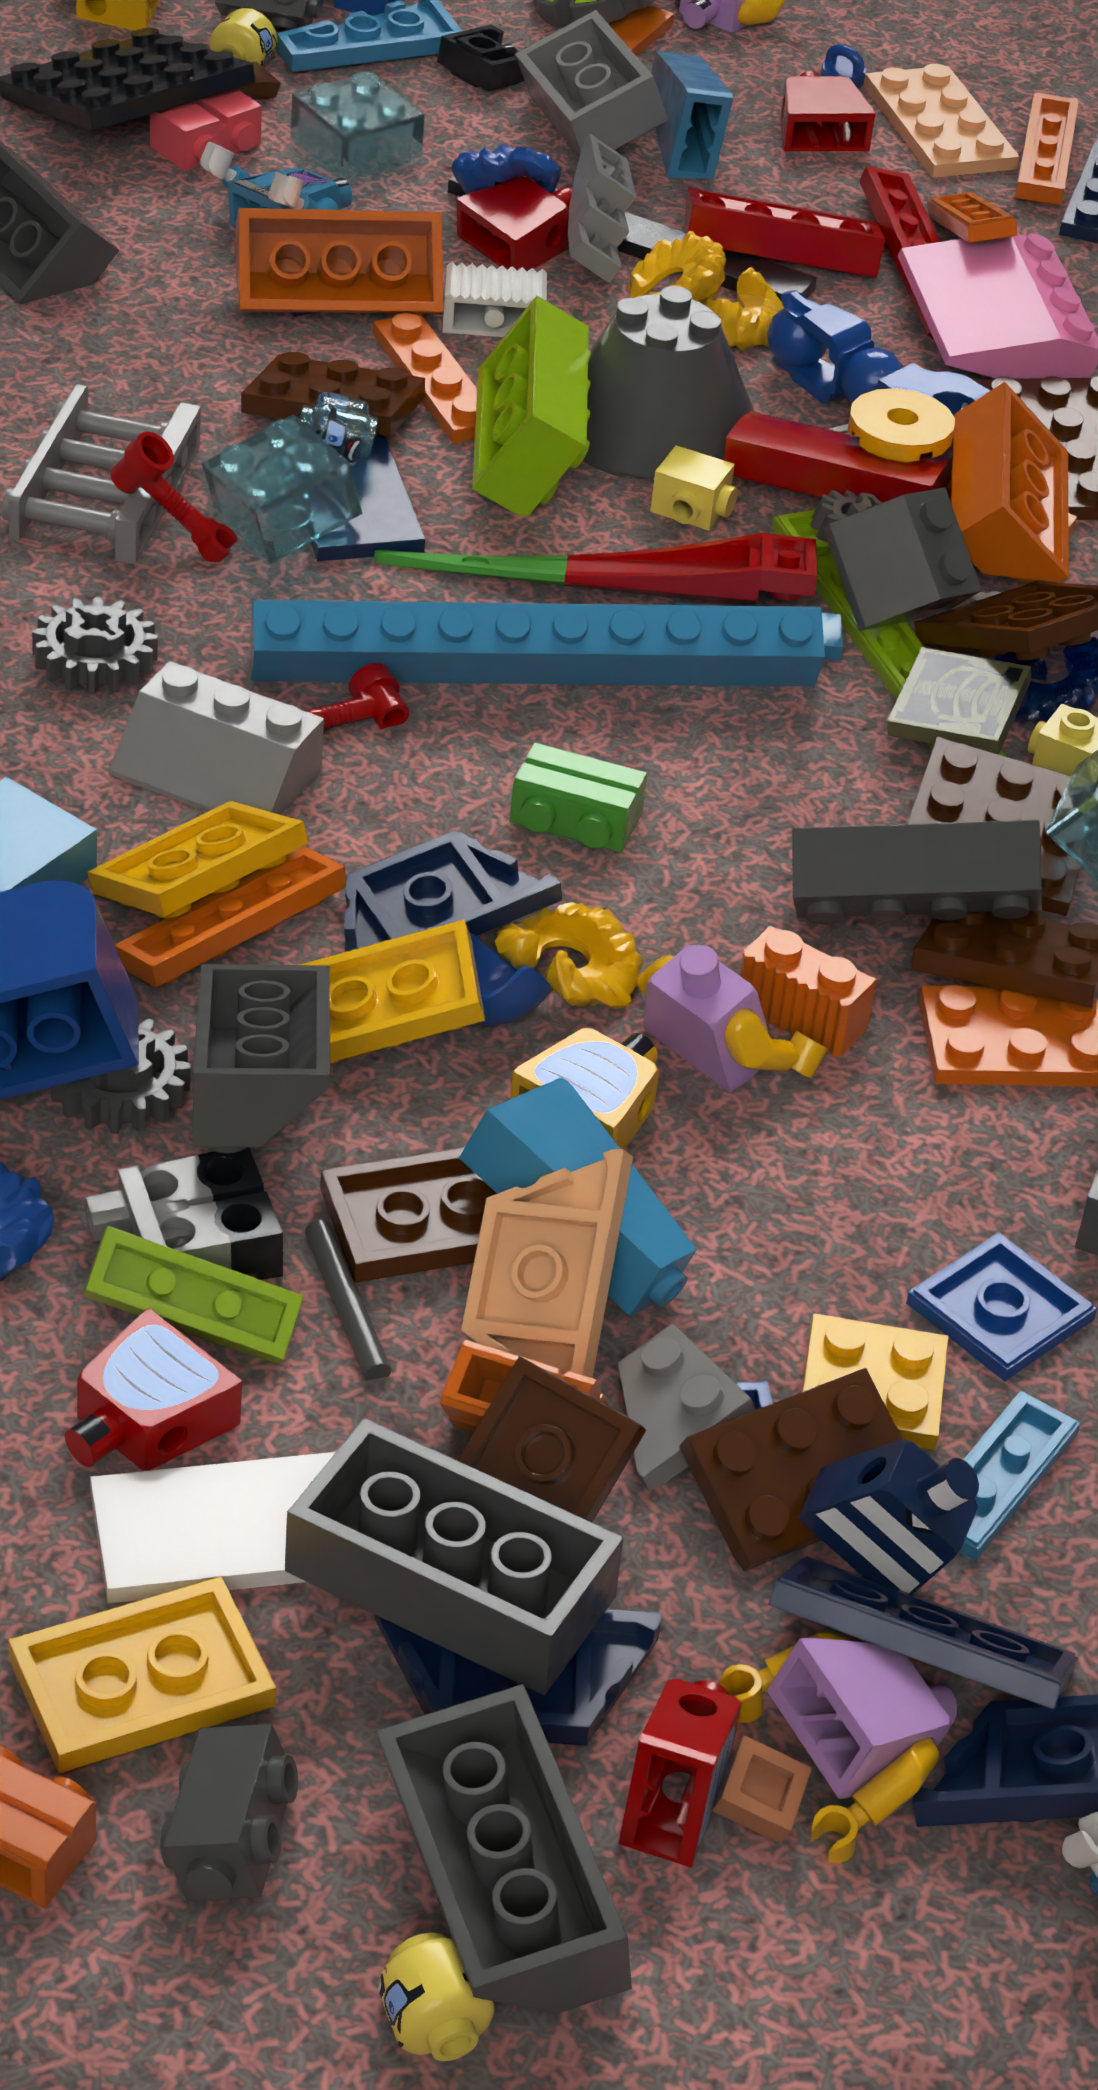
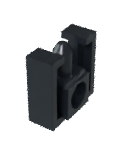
M492 24L441 36L437 62L449 68L451 74L470 85L491 91L525 81L515 56L518 52L517 48L509 43L502 45L504 31Z

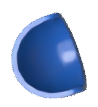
M470 933L485 1021L475 1024L485 1027H498L500 1024L519 1020L537 1008L553 991L551 985L535 969L530 966H523L519 970L515 969L477 936Z

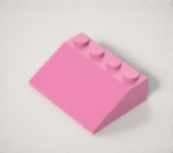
M1031 233L1028 236L1017 234L1018 236L968 243L963 239L901 248L897 257L945 365L992 378L1091 377L1098 364V336L1094 330V325L1090 322L1081 304L1080 297L1077 295L1068 277L1067 271L1064 269L1055 251L1053 243L1047 238Z

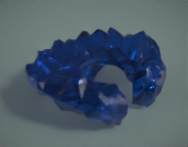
M1091 636L1089 642L1064 648V661L1069 672L1066 678L1049 684H1041L1031 680L1013 722L1024 725L1031 721L1035 726L1039 721L1047 723L1061 704L1089 712L1098 699V639ZM1008 652L997 655L995 658L998 661L1031 666V678L1046 681L1047 664L1044 657L1033 660L1016 659L1015 652Z

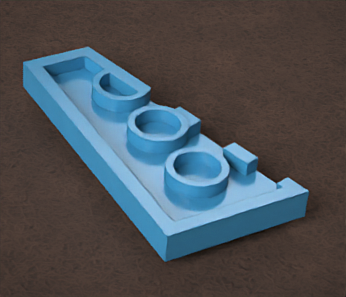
M398 0L385 4L384 13L377 15H368L361 10L347 14L344 24L336 25L331 21L325 20L277 33L278 44L276 50L291 72L439 54L441 36L461 32L462 30L439 0H418L417 4L406 6L403 1Z

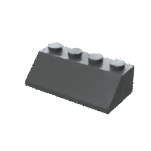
M0 142V285L20 304L93 285L119 252V249L22 157Z
M1040 820L792 828L794 906L797 918H807L812 923L835 924L843 921L844 916H869L871 920L876 922H897L903 920L906 914H930L934 919L951 921L965 918L967 912H992L994 916L999 918L1014 919L1027 916L1031 910H1042Z
M201 964L193 1063V1147H209L211 1150L219 1153H236L247 1147L261 1148L330 1087L329 966Z
M524 1684L376 1730L378 1743L473 1997L558 2014L632 1989L628 1936Z

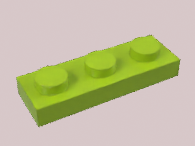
M107 1226L103 1232L82 1293L83 1297L137 1316L150 1308L179 1331L256 1358L279 1364L284 1360L304 1295L111 1226Z

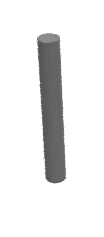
M327 1220L313 1221L306 1227L305 1235L364 1378L368 1381L388 1377L391 1374L390 1365L333 1229Z

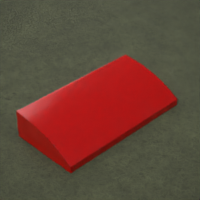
M688 187L684 235L688 231H693L696 236H708L713 242L720 243L723 246V250L875 278L878 276L885 237L876 221Z
M753 411L743 415L726 437L724 461L735 464L733 473L735 477L822 497L824 494L829 496L831 490H835L844 495L846 490H849L857 497L859 493H868L875 495L882 503L906 494L945 488L951 477L950 472L953 459L943 456L932 458L931 453L921 454L920 461L901 462L888 460L871 454L858 445V436L853 435L851 437L850 434Z

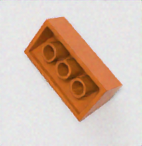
M238 208L235 240L239 311L443 314L442 212Z
M1003 382L954 414L950 502L971 561L982 574L1060 583L1069 577L1068 451L1009 385Z

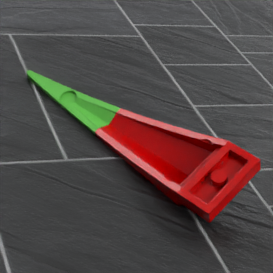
M768 533L667 548L579 555L480 556L376 550L374 554V560L378 563L397 567L741 606H756L759 591H767L770 596L787 601L799 600L802 596L814 597L817 582L816 539Z

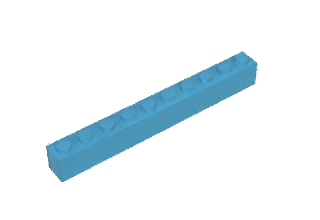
M253 600L250 630L251 681L349 682L355 672L363 666L371 663H383L389 668L398 683L815 687L825 660L821 607Z

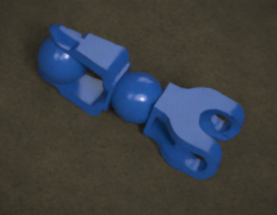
M796 290L781 294L783 308L772 317L767 330L769 350L774 355L772 359L777 365L790 373L794 382L822 404L828 403L842 395L852 404L860 395L876 389L898 388L917 391L933 397L948 407L954 416L955 413L963 409V403L971 404L990 391L962 374L946 371H929L914 363L904 367L892 352L874 347V341L871 340V328L864 319L829 303L820 306ZM827 349H829V358L835 365L821 359L826 354Z

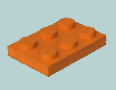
M921 985L918 1000L935 1084L1098 1087V998L1093 1007L1090 1008L989 986Z

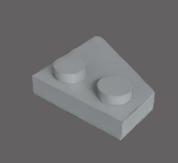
M673 1323L618 1362L627 1417L641 1424L646 1429L644 1436L634 1451L638 1475L648 1491L664 1485L688 1467L679 1448L687 1436L755 1410L752 1399Z

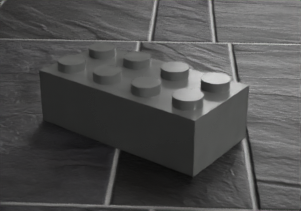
M364 1418L287 1511L285 1572L519 1684H524L525 1687L545 1696L616 1597L624 1537Z

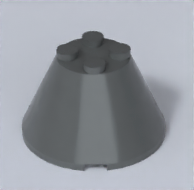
M667 286L661 290L660 294L624 298L618 302L617 312L590 349L588 379L591 381L587 396V409L590 410V417L587 422V440H589L590 445L583 461L601 471L621 477L622 473L650 478L652 483H654L656 469L675 445L724 460L727 435L743 415L751 411L755 412L721 326V318L704 304L693 300L692 293L688 289L680 286Z

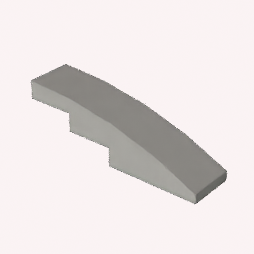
M589 133L583 141L570 199L568 221L569 252L571 258L610 283L621 269L617 247L629 233L625 212L637 197L628 159Z

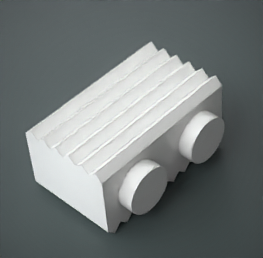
M453 262L449 263L446 269L442 333L504 337L536 296L544 300L547 299L546 271L543 268L536 272L533 268L526 271L523 267L516 270L512 266L506 270L503 265L496 269L493 265L486 268L483 264L476 267L471 263L466 267L463 262L458 266Z

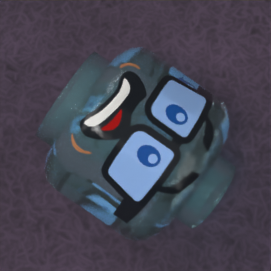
M322 392L316 397L313 407L302 406L296 436L305 438L304 449L309 458L351 468L359 462L360 457L369 458L378 418L370 416L369 405L363 400L331 392Z

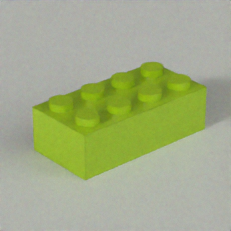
M539 296L533 299L478 368L472 490L516 515L529 516L538 504L545 505L550 501L558 487L559 479L569 467L575 469L581 464L590 445L589 440H587V422L590 417V410L587 409V396L591 381L588 379V362L591 351L588 349L589 326Z

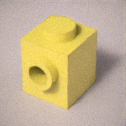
M675 445L655 471L650 512L672 518L682 524H690L710 530L720 516L728 518L734 509L738 495V488L732 486L735 464Z
M1061 704L1047 723L1039 721L1032 732L1028 743V753L1034 755L1032 765L1098 784V718L1088 711L1074 709Z

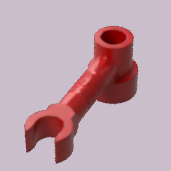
M145 431L140 433L125 448V456L112 467L110 471L112 482L120 491L126 494H133L141 487L191 533L192 541L198 546V550L208 562H221L229 555L227 548H230L238 541L236 534L225 524L218 523L213 518H206L195 507H192V504L188 503L187 499H184L182 495L180 496V493L176 492L175 488H172V485L162 477L174 463L171 447L160 435L154 432Z
M371 663L355 672L348 685L353 699L304 710L324 718V729L372 717L379 728L384 729L403 724L409 717V709L399 695V683L389 668L383 663Z

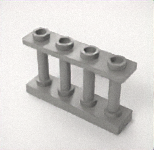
M76 384L68 399L59 402L55 419L50 429L42 430L37 450L33 457H27L24 460L17 484L14 488L8 487L2 503V518L9 520V539L20 541L31 520L106 534L109 541L115 542V560L136 565L166 509L159 505V502H156L141 487L133 494H126L120 491L110 479L61 469L66 461L112 469L125 456V450L78 441L83 432L132 442L140 433L150 431L160 435L173 451L174 463L162 477L172 485V488L177 490L200 448L201 406L180 402L169 422L163 421L161 425L88 411V386ZM49 490L122 504L123 506L121 509L115 508L112 513L45 500L44 498Z

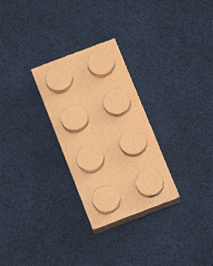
M929 64L924 68L907 70L892 67L884 69L883 72L865 73L864 88L932 178L1018 169L1020 156L949 66Z

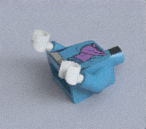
M212 142L207 143L200 159L201 167L214 176L223 179V185L228 188L230 224L234 228L238 208L340 210L350 206L352 203V190L344 178L330 180L303 168H290L251 176L238 165L229 168L235 154Z

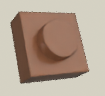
M743 1735L732 1750L711 1811L781 1844L792 1830L812 1767Z

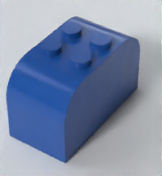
M62 880L42 881L0 892V1100L139 1065L138 998L91 892L77 883Z

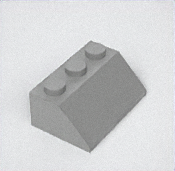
M169 661L139 691L109 767V774L207 812L228 801H234L281 815L321 771L324 718L298 709L293 705L284 704L249 691L242 686L230 684L195 671L188 666Z

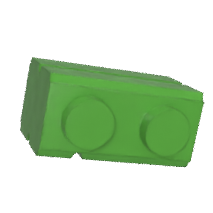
M534 742L525 763L522 764L514 779L509 822L522 825L532 832H548L577 840L590 848L602 847L622 853L643 812L647 772Z

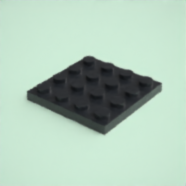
M143 28L133 31L131 38L119 42L118 40L107 39L91 44L92 50L86 52L64 51L53 54L51 62L41 65L37 63L14 65L10 68V74L0 76V96L7 101L90 131H95L256 81L253 63L235 58L232 52H216L208 49L207 44H191L183 41L182 36H166L160 34L156 28Z

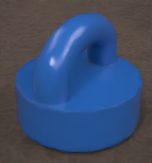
M837 44L827 50L825 60L822 62L820 76H845L850 78L859 89L864 84L866 66L858 51L850 46Z

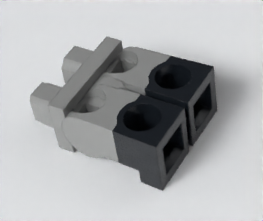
M250 1147L236 1153L212 1151L159 1163L144 1169L142 1172L139 1171L138 1166L118 1169L119 1190L85 1197L86 1222L94 1242L100 1241L107 1226H111L242 1274L254 1273L255 1278L259 1280L283 1277V1232L268 1193L264 1191V1183Z

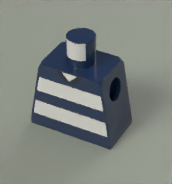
M901 1439L821 1468L798 1519L863 1577L913 1594L954 1559L961 1550L978 1509L975 1497L979 1491V1481L974 1469L966 1461L960 1458H953L939 1466L914 1442Z

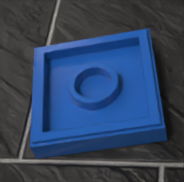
M999 1232L908 1292L906 1304L1004 1382L1095 1320L1097 1312L1096 1306Z

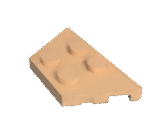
M612 1149L603 1153L604 1159L572 1172L563 1168L540 1177L535 1184L529 1187H513L486 1198L461 1331L479 1344L557 1367L562 1375L570 1371L593 1378L633 1161L631 1154L624 1149Z

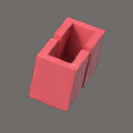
M237 88L151 113L150 147L184 171L201 166L200 159L208 142L215 143L234 154L248 151L255 146L261 145L262 105Z

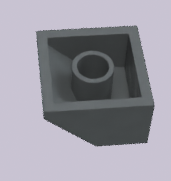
M946 488L902 495L823 527L859 631L930 617L951 610L982 591Z

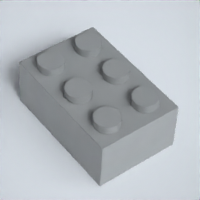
M597 10L515 54L531 98L579 157L583 141L589 133L615 150L637 137L650 133L655 127L668 121L654 76Z

